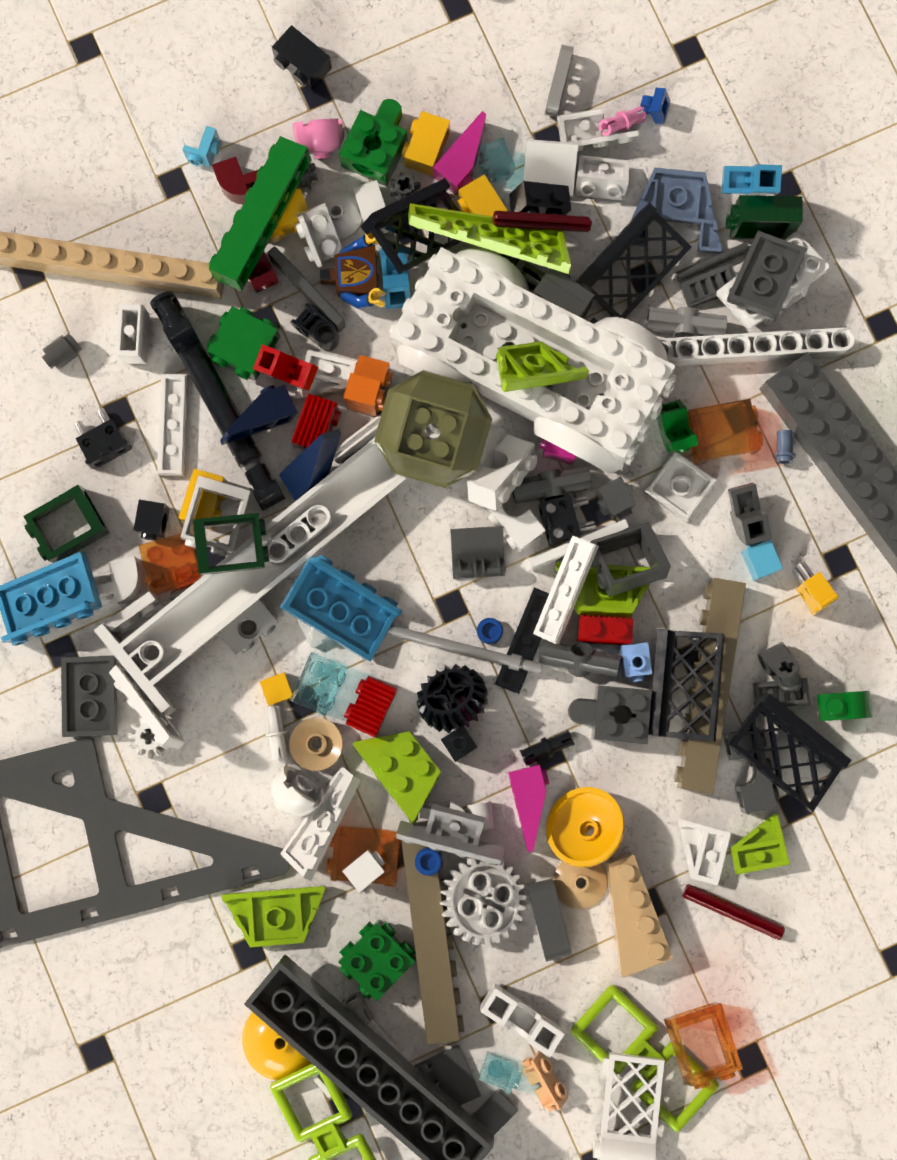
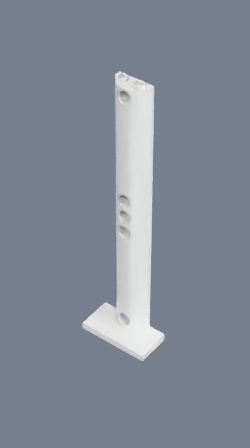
M429 424L426 426V433L429 437L436 438L440 435V429L435 424ZM375 438L265 526L266 535H262L261 538L262 546H268L269 562H264V569L202 576L123 641L104 624L94 629L95 633L162 714L171 716L178 709L156 684L159 680L302 565L308 557L313 556L408 478L393 473L376 446ZM318 513L324 514L326 521L323 524L317 525L312 522L313 516ZM303 530L306 533L305 538L301 541H294L292 539L294 531ZM254 537L249 538L216 566L256 562ZM277 546L285 548V554L280 558L271 556L272 550ZM152 647H158V658L153 661L148 660V650Z

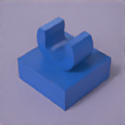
M655 88L654 96L644 95L640 106L644 107L643 112L646 111V114H651L654 123L665 124L670 98L666 88Z

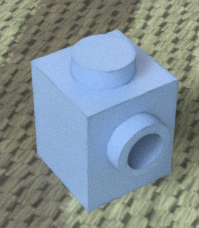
M648 642L621 645L619 647V654L622 656V677L630 678V682L646 681L645 676L652 674Z

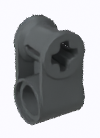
M783 642L758 654V659L763 669L772 677L783 692L793 693L802 687L803 681L798 673L799 664Z

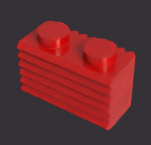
M308 394L291 441L292 445L305 450L321 434L332 431L333 426H338L342 412L339 411L338 403Z
M582 614L577 619L576 642L609 645L632 644L633 619L631 617L629 619L626 617L623 619L621 617L616 618L615 616L613 618L610 616L607 618L603 616L601 618L599 615L597 617L594 615L592 617L589 615L585 617Z
M370 676L366 680L361 679L355 691L359 696L355 704H349L344 714V717L348 719L346 725L376 738L398 689Z

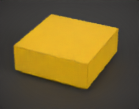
M285 672L259 681L268 706L294 697Z

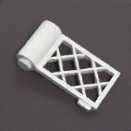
M609 1052V1058L603 1057L602 1075L607 1076L601 1134L599 1141L594 1140L593 1158H597V1160H656V1138L664 1058ZM615 1060L627 1062L632 1068L621 1079L614 1072ZM647 1064L657 1065L656 1076L647 1082L639 1070ZM634 1074H637L644 1085L631 1094L624 1085V1082ZM614 1077L617 1080V1082L612 1085ZM653 1084H655V1091L651 1088ZM621 1086L629 1097L619 1106H616L611 1099V1093ZM648 1089L654 1096V1101L644 1110L636 1098ZM633 1101L641 1113L629 1122L621 1110ZM610 1104H611V1106L614 1108V1110H612V1111L609 1113V1111H610ZM651 1111H652V1119H651L650 1116L648 1115ZM618 1113L626 1125L619 1131L608 1130V1121ZM646 1117L651 1124L650 1135L638 1134L633 1126Z

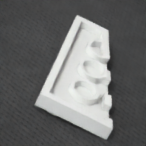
M343 766L339 768L325 788L324 802L312 813L307 814L280 853L303 878L309 881L312 880L361 781Z

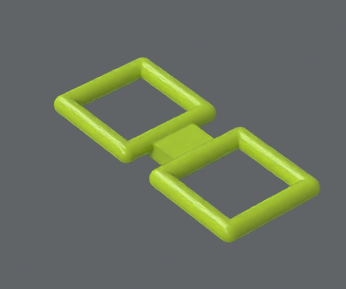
M610 985L571 1028V1033L603 1063V1057L609 1058V1054L584 1030L612 999L616 1000L645 1028L622 1054L664 1058V1065L674 1055L705 1084L703 1089L677 1118L660 1103L659 1117L672 1130L680 1132L714 1094L719 1084L676 1042H669L659 1053L648 1043L658 1031L657 1024L618 987ZM615 1060L614 1072L620 1074L628 1063ZM647 1064L639 1070L647 1082L656 1075L657 1065ZM639 1077L631 1086L633 1093L644 1085ZM647 1090L638 1096L648 1107L654 1101V1096Z
M313 1064L295 1071L270 1085V1090L296 1141L304 1142L312 1138L318 1153L310 1156L308 1160H331L356 1147L363 1160H376L364 1135L357 1134L348 1139L345 1138L339 1125L350 1120L352 1112L340 1088ZM319 1073L339 1112L303 1129L283 1090Z

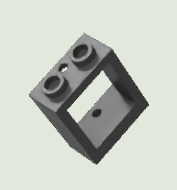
M649 522L591 540L590 542L599 546L591 567H595L598 584L601 589L606 590L608 597L667 578L671 565ZM638 543L651 569L614 580L602 555Z

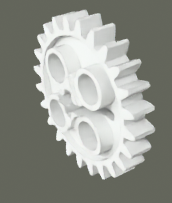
M467 858V866L464 863H458L460 871L450 870L453 880H444V883L449 888L440 892L447 896V900L440 902V905L447 906L448 909L442 913V916L451 918L446 925L448 927L456 926L453 934L459 936L463 933V941L468 942L471 939L472 944L479 945L481 941L483 945L489 946L491 938L494 943H500L499 935L508 938V928L517 930L513 923L514 920L522 921V917L517 914L518 910H526V907L520 905V901L526 899V896L519 894L524 885L515 883L520 875H510L513 867H504V860L502 865L486 864L482 860L476 859L475 861L473 858ZM479 875L482 882L480 887L476 889L473 881ZM500 887H502L504 890V896L499 901L497 899L496 893L497 890ZM464 888L475 895L483 896L485 900L501 906L503 911L500 912L492 906L483 905L481 900L463 892ZM468 900L470 910L464 914L462 905L464 901ZM491 912L493 915L492 923L487 926V924L485 923V917L487 913Z

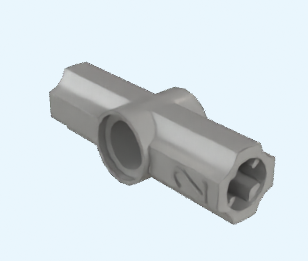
M649 307L646 329L655 332L672 333L675 337L725 335L727 316L700 313L698 309L691 307H680L676 310Z

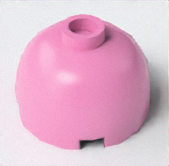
M343 119L311 120L308 124H303V121L292 124L295 142L308 147L309 153L314 155V159L329 158V153L336 151L344 139Z

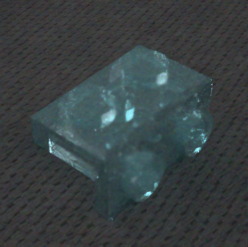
M311 652L290 701L326 716L327 712L334 706V696L338 687L345 680L346 667Z

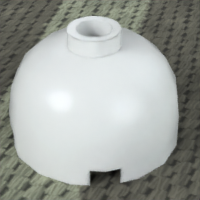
M287 763L279 770L272 781L271 792L275 806L280 812L292 816L301 817L310 814L324 802V790L322 787L318 790L317 786L313 783L317 779L307 769L295 763L289 767V763Z

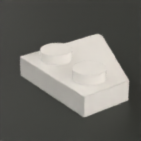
M308 350L305 361L319 368L310 390L307 391L298 387L295 398L304 400L308 394L321 396L346 390L350 373L355 372L357 362Z
M679 819L678 823L690 878L718 886L731 833Z

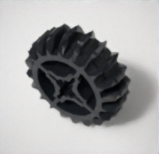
M455 664L452 669L445 665L443 671L436 670V675L433 677L427 676L428 682L421 683L422 690L417 692L419 700L416 702L420 716L428 726L434 727L438 732L444 729L447 733H450L453 728L460 732L461 726L464 725L469 728V722L472 720L478 721L477 714L485 713L483 706L488 704V690L483 678L480 677L477 671L474 669L470 670L466 665L460 668V666Z

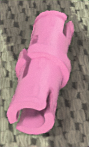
M641 106L629 111L621 110L615 116L601 120L599 130L608 129L602 133L604 136H609L618 131H628L631 126L645 122L646 111L637 114V112L644 109Z

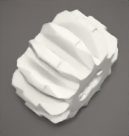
M140 716V725L136 723L131 724L132 729L136 730V733L128 734V738H135V742L130 744V748L139 747L136 755L142 756L146 752L147 759H153L154 752L158 757H162V748L170 750L171 747L164 748L155 740L146 739L147 733H151L152 730L141 722Z

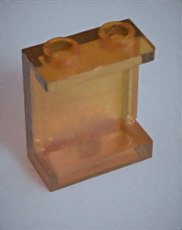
M751 399L690 409L687 412L690 428L697 435L698 446L691 447L696 465L705 464L708 460L746 453L756 454L761 450V446H763L762 433L760 430L757 431L755 423L758 420L757 409L755 405L752 406Z
M339 825L329 844V847H333V858H328L326 874H330L331 881L334 882L337 880L349 881L342 871L368 849L372 852L377 850L386 861V864L383 865L386 871L372 883L395 887L400 839L396 838L397 830Z

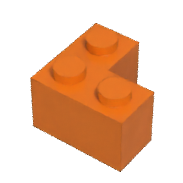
M359 355L355 372L350 373L343 397L347 410L372 417L378 416V412L383 411L386 400L385 388L386 386H391L394 372L390 371L389 362Z

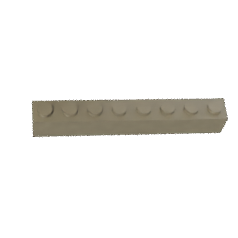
M713 578L710 580V584L706 583L703 599H707L706 609L701 610L699 625H703L702 632L725 634L716 742L691 739L680 741L678 755L682 756L681 766L676 767L674 782H678L677 788L713 794L746 583ZM707 639L700 645V648L707 656H710L716 650L717 639ZM700 652L698 653L697 661H693L692 667L694 669L705 660ZM709 663L697 672L705 683L714 677V669ZM696 677L694 678L693 688L689 687L688 689L691 695L703 686ZM705 690L695 700L704 710L712 703V696ZM691 702L689 714L685 713L684 716L690 722L700 714V711ZM702 717L693 727L698 734L709 735L710 724L705 717ZM690 729L686 731V733L693 734Z
M428 820L417 821L415 824L427 827ZM402 841L427 1045L460 1041V1032L465 1031L463 1015L457 1016L456 1005L461 1004L459 987L454 988L452 977H457L456 961H450L449 950L454 949L452 933H447L445 923L450 920V917L442 916V913L448 910L447 906L440 905V902L443 901V894L440 892L446 890L445 878L440 879L439 871L431 876L421 874L416 869L415 858L417 853L421 849L427 848V846L416 843L408 844Z

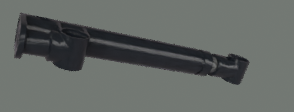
M172 291L163 292L155 296L150 301V305L161 321L163 331L183 362L223 437L228 428L239 418L240 413L189 319L186 317L177 297ZM252 436L228 443L227 446L232 455L235 456L238 466L245 468V476L249 484L254 488L252 493L262 511L286 499L277 481L271 479V473L266 464H261L259 459L262 457V454L258 447L255 446L256 443Z

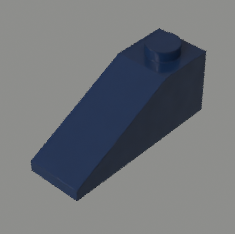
M274 385L262 389L260 391L261 394L225 432L220 440L221 444L225 445L290 423L298 412L285 385L276 388Z
M339 429L321 434L279 474L295 501L329 475L341 437Z

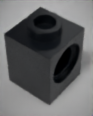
M139 499L133 530L141 534V539L156 541V537L165 538L170 507L165 503Z
M461 726L460 732L454 730L441 739L455 762L478 748L464 726Z

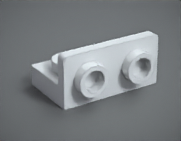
M579 155L575 195L624 201L629 182L630 161Z
M325 203L296 214L299 222L295 223V227L300 239L303 237L306 239L308 246L304 247L309 262L314 261L318 268L322 266L321 262L333 258L334 255L340 253L342 246Z
M149 591L105 623L111 631L118 633L121 639L124 640L162 610L164 605L156 594Z

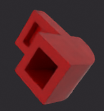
M263 344L253 367L254 370L307 391L310 390L319 368L314 364L292 357Z

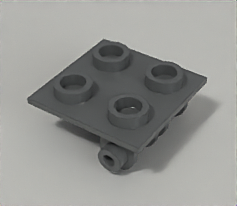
M503 526L450 529L453 579L505 576Z
M459 1045L414 1065L460 1106L481 1096Z

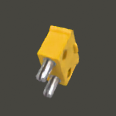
M805 561L798 563L797 567L792 570L801 584L796 591L808 606L812 615H816L839 598L821 571L814 575Z

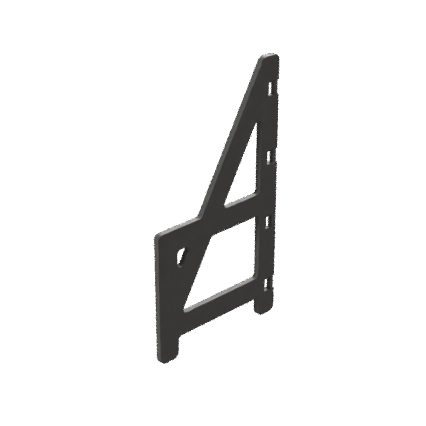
M85 738L0 760V796L83 820L99 892L95 896L29 913H22L0 819V948L282 876L289 871V862L280 854L283 850L281 847L108 798L95 742L92 738ZM69 770L73 773L75 783L72 787L58 784L54 781V775ZM121 830L212 857L213 863L211 866L130 886L126 882L116 833ZM257 865L260 874L244 878L243 869ZM177 886L179 895L163 898L162 889ZM96 907L99 916L83 919L82 910ZM15 928L17 937L3 940L2 931Z

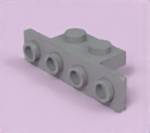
M432 804L427 827L417 824L412 825L405 821H400L396 838L405 843H416L427 846L435 851L443 850L455 853L462 858L470 857L482 860L484 863L491 865H502L505 847L479 841L485 817Z

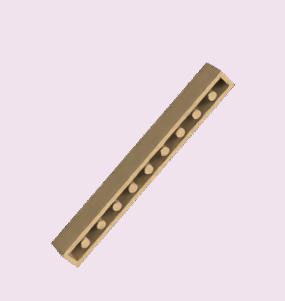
M0 231L1 266L217 299L222 298L224 284L214 280L209 271V263Z

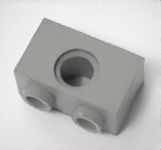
M260 598L219 631L218 634L235 654L240 651L245 653L255 645L254 640L260 635H263V637L269 635L276 628L275 624L278 621ZM252 620L255 622V627L252 631L245 632L240 628L242 622Z

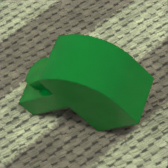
M679 399L662 404V410L657 417V422L667 452H685L690 450L691 447L698 446L697 435L690 428L687 408Z
M870 691L817 695L820 721L873 718Z

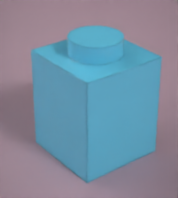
M771 539L747 545L748 548L741 552L753 581L783 569Z

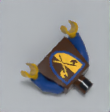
M372 233L363 235L340 250L339 254L334 255L335 268L320 269L321 285L336 284L337 296L357 309L374 305L381 308L385 306V302L379 300L380 296L386 295V293L378 288L377 255L375 246H372L373 243H379Z

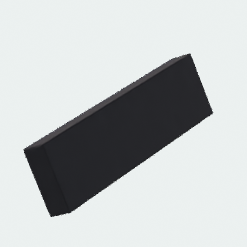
M535 587L533 588L507 655L514 653L523 656L522 659L533 661L542 639L533 633L549 593ZM502 664L494 685L519 695L528 671L508 669L509 666Z

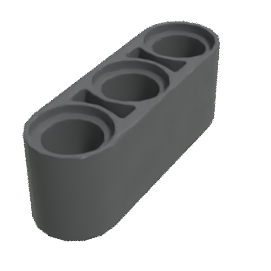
M553 878L527 884L546 962L571 956L572 951Z

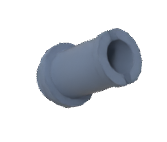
M779 430L776 433L777 453L774 454V458L777 459L778 464H791L796 457L795 453H793V431Z

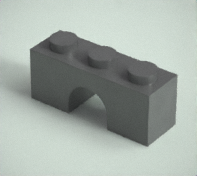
M737 731L723 734L728 760L744 759L727 746ZM757 733L759 747L764 749V747H767L765 734ZM744 735L738 745L746 751L754 750L752 735ZM760 752L762 764L767 768L772 767L770 758H766L765 752ZM752 766L753 773L751 779L745 784L735 786L740 811L742 813H751L778 807L776 800H779V792L776 784H772L771 780Z

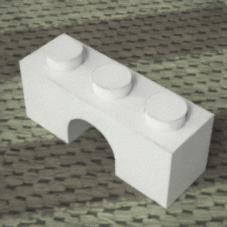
M507 435L494 450L495 469L480 466L478 471L467 481L468 499L470 502L497 511L503 502L508 501L513 490L522 484L528 472L535 468L537 463L535 444Z
M476 504L480 509L483 508V506ZM502 505L497 511L484 507L490 514L487 518L492 526H503V532L506 535L504 541L512 550L516 548L519 553L544 535L546 531L530 510L519 517H512L504 512Z
M496 983L492 985L480 1004V1012L504 1027L506 1025L523 1036L528 1044L549 1058L565 1035L563 1027Z

